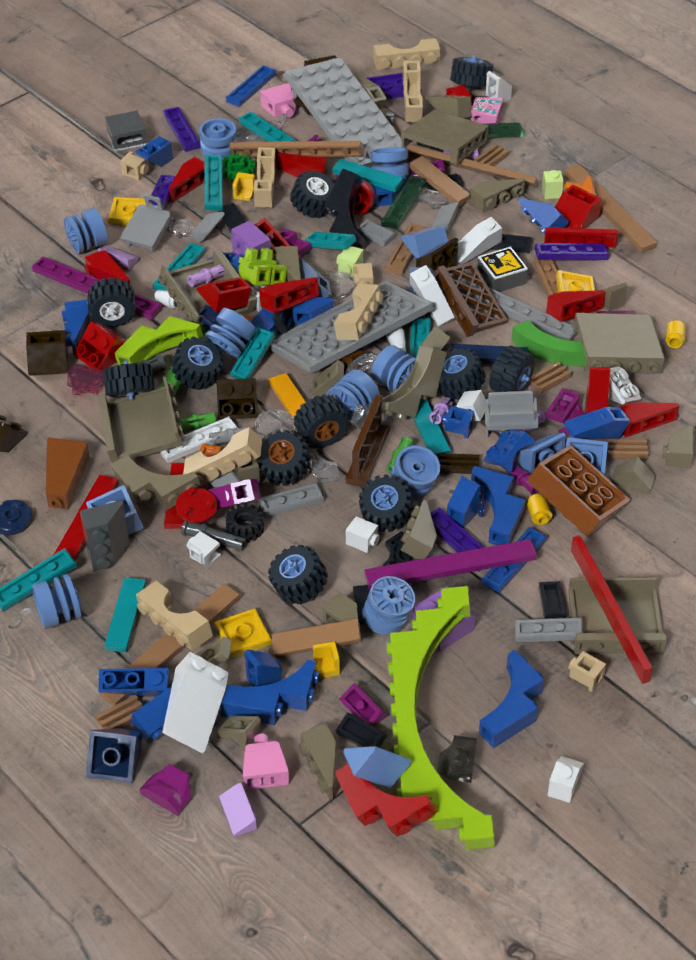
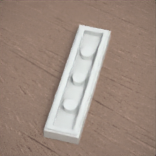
M230 417L185 434L181 437L182 446L160 451L166 462L169 463L200 450L202 444L211 445L209 440L217 439V437L209 438L210 432H221L227 428L234 430L238 429V427Z

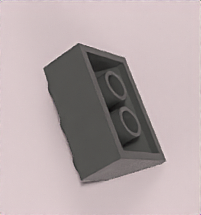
M122 500L80 511L87 553L93 571L115 566L129 547Z

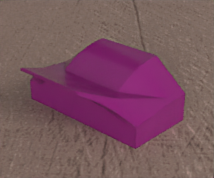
M562 388L546 411L545 417L564 423L567 420L584 415L580 406L581 394Z
M168 764L160 772L154 773L139 789L142 796L177 816L182 813L192 800V794L189 790V774L171 764Z

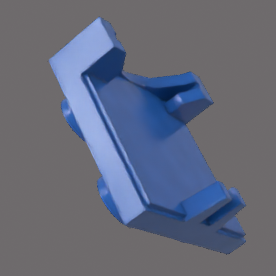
M505 430L499 435V440L496 444L487 450L483 461L488 464L501 466L506 472H511L513 470V459L517 451L523 446L533 444L535 441L526 432Z

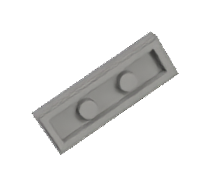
M315 483L261 497L258 503L264 517H269L324 502V497L318 484Z
M582 618L516 620L515 624L516 642L575 640L576 633H583Z

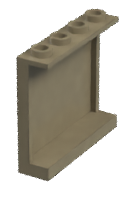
M433 110L402 132L401 147H406L411 142L416 141L451 152L450 163L458 164L487 142L489 126Z
M220 249L213 252L211 260L168 271L162 265L161 273L159 274L160 283L168 290L169 296L177 303L178 309L183 312L186 320L200 324L201 328L205 326L199 321L200 316L197 311L206 304L210 305L197 292V287L208 283L204 282L191 287L188 284L187 276L198 273L201 269H209L220 264L224 268V271H221L225 272L224 276L212 279L209 283L240 277ZM250 292L247 306L231 310L240 315L254 312L256 298Z
M575 314L572 328L574 333H579L586 357L584 372H589L590 367H621L627 373L661 372L664 356L650 315Z
M163 377L165 386L153 389L150 392L135 394L133 400H129L128 396L108 402L105 394L97 396L106 449L111 463L126 455H129L131 459L182 446L181 437L184 436L182 426L178 425L181 419L179 412L175 411V409H178L176 398L172 397V395H175L173 384H168L166 377Z
M603 577L644 653L664 654L667 639L666 633L662 632L656 592L657 577ZM570 578L568 595L571 618H582L583 633H576L575 640H573L575 654H581L582 651L587 654H626L586 578Z

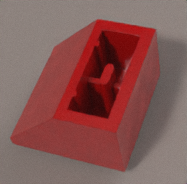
M572 184L561 194L555 208L569 221L566 225L567 227L584 229L600 216L602 198Z
M242 277L197 287V292L215 312H220L222 308L234 309L247 306L251 286Z
M91 321L73 354L97 373H101L117 363L114 353L126 340L107 326Z

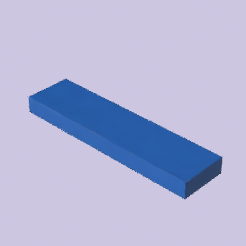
M265 65L261 66L226 97V102L240 107L277 75L276 70Z
M529 527L516 542L531 539L535 552H537L547 541V536ZM527 562L491 568L482 578V584L500 593Z

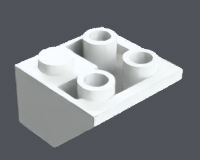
M621 367L610 368L608 399L622 405L640 401L642 398L639 395L638 388L630 382L628 373Z

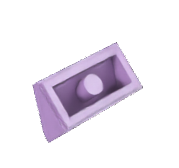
M111 246L98 249V251L104 249L118 266L128 270L140 260L137 256Z
M242 783L236 784L219 796L234 837L257 830L256 819Z

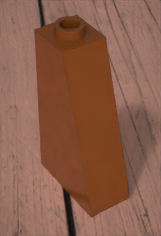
M48 437L46 461V497L48 507L69 509L89 459L87 442Z

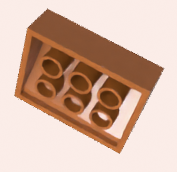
M572 445L567 446L539 463L527 480L535 490L539 491L550 504L554 505L565 518L569 519L587 537L598 531L630 502V499Z

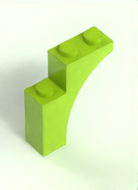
M169 316L157 329L141 325L114 354L118 365L124 364L125 360H128V364L140 363L142 360L147 361L166 349L178 346L186 338L191 339L194 336L196 338L203 337L200 324Z

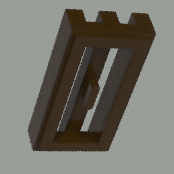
M439 453L438 455L440 473L471 474L474 466L479 467V455Z

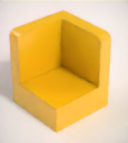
M237 172L233 183V199L251 200L254 193V174Z
M335 641L313 645V661H316V670L320 671L319 679L340 675L339 655Z

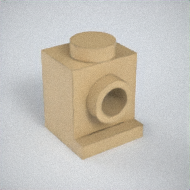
M131 151L120 160L122 174L140 180L148 173L149 166L146 165L145 159L133 155Z
M372 263L353 264L354 285L373 284Z
M582 651L578 658L574 657L568 667L570 669L569 677L589 687L588 690L593 692L604 678L606 664Z

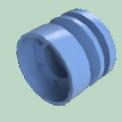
M95 208L81 212V218L78 214L64 218L66 236L77 254L83 252V250H89L90 243L93 247L107 243L108 237L104 222Z
M222 308L216 317V321L220 326L212 324L210 326L212 331H207L205 337L211 340L212 344L218 345L217 349H221L223 353L239 358L241 355L240 350L245 349V344L240 339L250 341L256 332V328L237 312L228 308Z
M395 345L387 346L374 361L371 377L377 383L388 387L390 391L394 392L410 374L416 358L406 354L404 350Z
M353 369L345 374L339 382H336L327 391L326 395H331L338 400L348 416L349 422L352 423L357 421L366 410L371 408L375 396L379 395V390L371 377L360 370Z
M69 574L62 575L63 586H61L58 577H55L53 589H50L46 581L31 585L35 604L45 629L59 625L58 614L61 613L67 622L71 621L69 611H72L75 619L81 618L80 598Z
M386 576L376 580L370 589L362 610L366 626L373 632L381 635L400 632L405 627L415 603L413 589L407 582L397 577Z

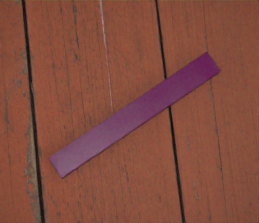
M44 256L32 266L33 272L84 293H88L90 286L94 285V282L97 280L101 281L98 278ZM135 294V314L153 320L163 310L162 304Z
M531 539L364 569V575L370 591L376 580L386 576L397 577L407 583L533 561L536 560L537 554Z

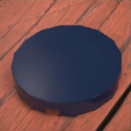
M6 500L0 505V534H19L24 532L32 523V510L25 502Z

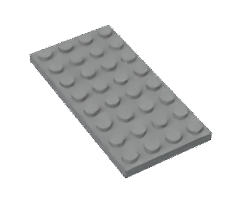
M341 57L285 71V79L331 141L362 142L365 150L364 156L343 157L345 160L371 167L376 164L371 161V150L401 147V137Z
M385 281L379 284L380 292L383 293V301L380 303L377 312L373 315L371 322L359 340H337L334 322L340 313L355 309L353 298L275 337L268 349L308 373H316L321 368L335 363V361L350 355L357 349L363 348L367 344L379 340L382 336L394 332L397 328L409 324L412 320L424 316L433 310L431 302L389 281Z

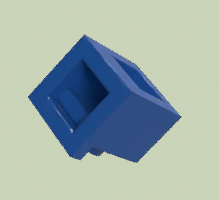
M451 406L449 412L443 416L442 425H445V431L462 434L464 438L468 439L473 427L474 411Z

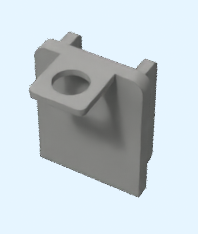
M145 194L144 200L146 205L141 204L137 207L120 240L126 242L127 246L137 245L148 248L150 252L154 253L169 226L171 215L169 211L163 210L160 198ZM149 200L155 201L158 205L151 204Z
M533 391L488 393V399L484 402L486 437H488V430L538 428L536 397H533Z

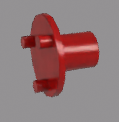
M190 487L178 496L175 508L177 514L183 520L202 524L206 523L216 513L217 500L210 491Z

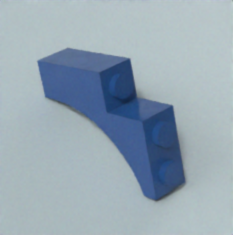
M474 466L471 480L480 485V492L486 497L494 513V520L489 529L488 543L494 545L511 543L524 515L525 499L511 496L513 476Z
M515 650L510 652L507 657L506 668L511 679V687L508 694L494 711L480 719L479 734L493 749L536 722L538 707L532 699L543 692L544 679L542 674L537 670L535 671L529 665L527 659L524 656H520Z
M307 660L300 669L289 677L269 685L241 687L226 684L220 704L221 716H255L261 719V723L275 725L277 716L281 717L283 707L307 711L309 702L313 703L315 696L313 686L319 682L320 671L316 670V661Z

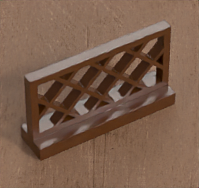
M473 262L445 268L443 265L436 269L433 276L466 337L473 336L476 331L502 325L508 321ZM470 269L473 276L465 274L463 271ZM450 273L459 276L458 280L451 278ZM464 278L470 281V285L468 286L460 282V279ZM475 283L479 285L482 290L480 291L473 288L472 284ZM457 287L467 290V294L460 293ZM469 293L478 295L479 299L476 300L469 297ZM485 298L489 300L490 306L480 302L481 299ZM466 302L476 305L475 310L469 308ZM478 307L487 310V315L478 312ZM490 313L498 315L500 319L496 320L490 317ZM475 316L485 320V322L479 324Z
M375 396L352 450V464L346 476V484L359 487L367 485V481L388 434V426L382 425V396Z

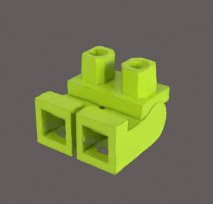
M246 248L245 257H239L240 265L238 272L244 280L254 285H272L285 282L287 266L277 265V261L272 259L273 250L261 248L260 257H257V249Z

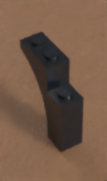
M342 169L324 204L325 209L328 211L327 214L335 218L329 232L353 234L356 241L351 246L365 250L368 243L359 234L354 220L355 199L363 180L358 174Z

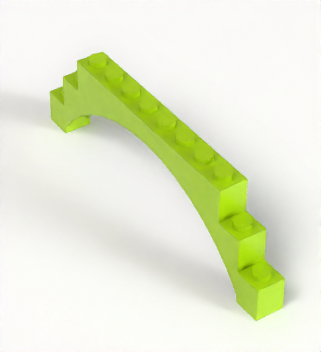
M468 586L441 589L442 597L437 598V609L417 610L416 619L412 620L413 631L390 633L391 642H387L388 656L392 655V662H388L389 676L393 675L394 682H389L390 694L395 696V702L391 703L392 717L396 716L397 723H392L393 736L398 737V744H394V753L411 760L408 768L398 779L401 780V787L397 788L398 797L407 798L427 795L438 810L429 819V822H434L435 830L459 828L460 842L465 841L466 850L495 847L492 815H484L468 805L441 779L423 748L417 729V698L425 668L432 654L451 629L465 617H471Z

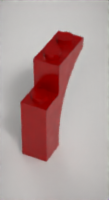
M349 764L334 772L356 818L364 826L377 822L383 816L388 828L398 837L407 834L419 823L428 821L438 812L435 804L427 795L407 798L384 793L374 787L370 781L354 776Z

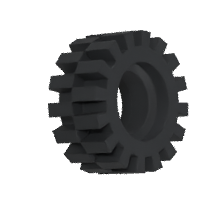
M244 503V507L238 504L237 509L233 506L226 516L227 532L246 538V543L250 542L251 538L255 541L256 536L260 537L261 533L264 532L262 511L258 507L255 508L253 504L248 507V503ZM241 521H250V522H252V523L249 524V525H239V524H238V523L241 522Z

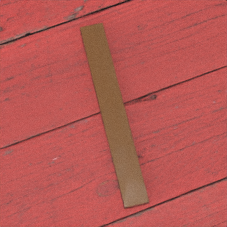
M361 141L230 142L229 145L233 155L239 153V155L245 154V157H257L258 148H275L276 152L317 157H363L365 154Z
M411 144L406 146L408 154L412 156H423L425 159L432 161L443 160L444 164L504 180L524 178L525 185L535 188L539 184V181L534 176L465 158L458 164L450 163L451 155Z
M580 164L565 169L564 174L573 183H578L581 186L587 177L590 176L596 196L602 198L600 211L641 253L657 247V242Z
M223 584L193 611L201 614L211 625L240 600V594ZM166 633L126 669L162 668L186 646H181L174 636H169ZM100 693V696L113 706L125 701L130 696Z

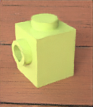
M543 171L542 191L544 199L560 198L564 182L561 171Z
M349 246L341 254H338L336 260L338 272L353 276V264L363 263V249Z

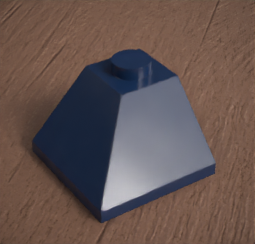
M128 729L90 730L86 777L132 783L141 754L143 731Z

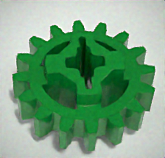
M230 153L229 157L223 156V179L228 178V181L235 180L237 172L254 174L255 163L251 156L245 157V154L239 155V153H236V155Z

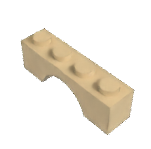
M436 38L420 40L417 46L410 49H399L390 44L373 45V60L377 70L403 67V61H420V65L440 63V47Z
M403 61L405 122H417L422 118L423 102L420 89V61Z
M258 148L257 180L254 183L255 207L272 208L276 172L275 148Z
M357 284L352 293L355 309L340 313L334 322L337 340H359L373 315L377 312V308L383 301V293L380 292L379 284Z
M248 427L234 434L228 445L218 454L207 457L200 451L186 458L183 474L194 472L202 486L259 458L261 455L262 438Z
M157 580L136 594L138 610L143 615H148L155 625L163 627L169 636H174L181 646L185 645L193 651L213 637L209 621L197 611L183 614L171 612L174 604L170 591Z

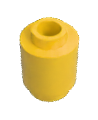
M674 320L667 324L666 342L669 347L676 349L684 344L686 326L683 322Z
M534 494L528 498L527 508L532 522L536 525L548 523L552 518V513L547 499L541 494Z

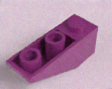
M248 479L207 490L215 496L217 510L261 500L257 479Z

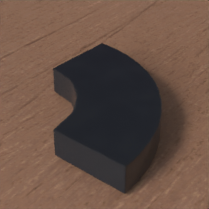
M402 531L385 541V547L390 555L383 566L411 561V556L401 551L403 545L401 538L404 534Z

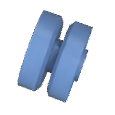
M214 118L205 121L199 127L200 147L204 156L220 155L224 159L223 156L229 157L230 153L232 154L229 148L230 142H237L236 126L232 121L224 118Z
M387 147L370 151L371 161L376 163L371 168L396 176L409 174V164L401 162L408 159V148Z
M408 446L399 452L390 472V478L394 475L397 476V480L402 479L405 485L409 487L412 499L422 498L430 493L440 473V463L437 456L431 450L423 446Z

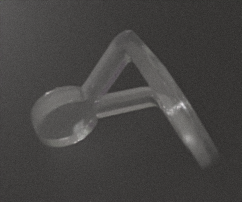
M282 113L278 121L270 120L267 122L279 125L278 129L281 130L282 127H288L286 124L288 116Z

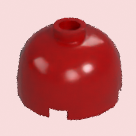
M363 180L355 199L354 215L366 213L375 202L374 188L365 180Z

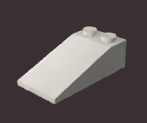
M189 652L175 669L162 733L203 753L226 689L229 672Z

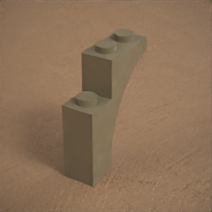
M420 345L416 361L406 380L397 390L382 398V414L393 416L394 412L396 413L395 417L406 420L407 416L416 418L420 399L427 400V396L436 397L447 352Z
M129 455L110 464L115 478L118 479L121 486H125L129 496L137 506L156 496L163 507L168 510L176 505V499L182 492L190 487L201 488L198 476L194 472L182 475L152 473L137 465Z

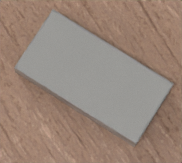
M368 219L357 227L361 236L383 247L395 239L394 232Z

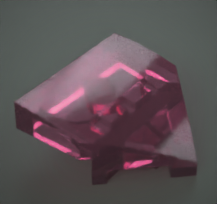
M77 363L67 372V385L72 388L73 395H80L82 391L95 395L98 394V387L104 386L103 371Z

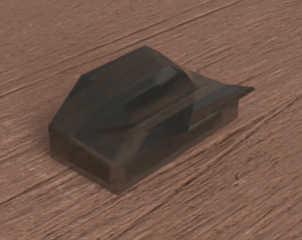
M454 735L451 745L446 750L440 752L437 773L446 776L448 779L472 783L477 738Z

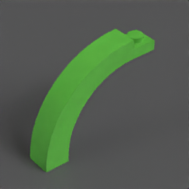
M529 320L512 328L511 341L518 347H528V353L534 357L550 363L560 362L561 365L585 366L586 357L581 341L565 340L546 334L536 328Z

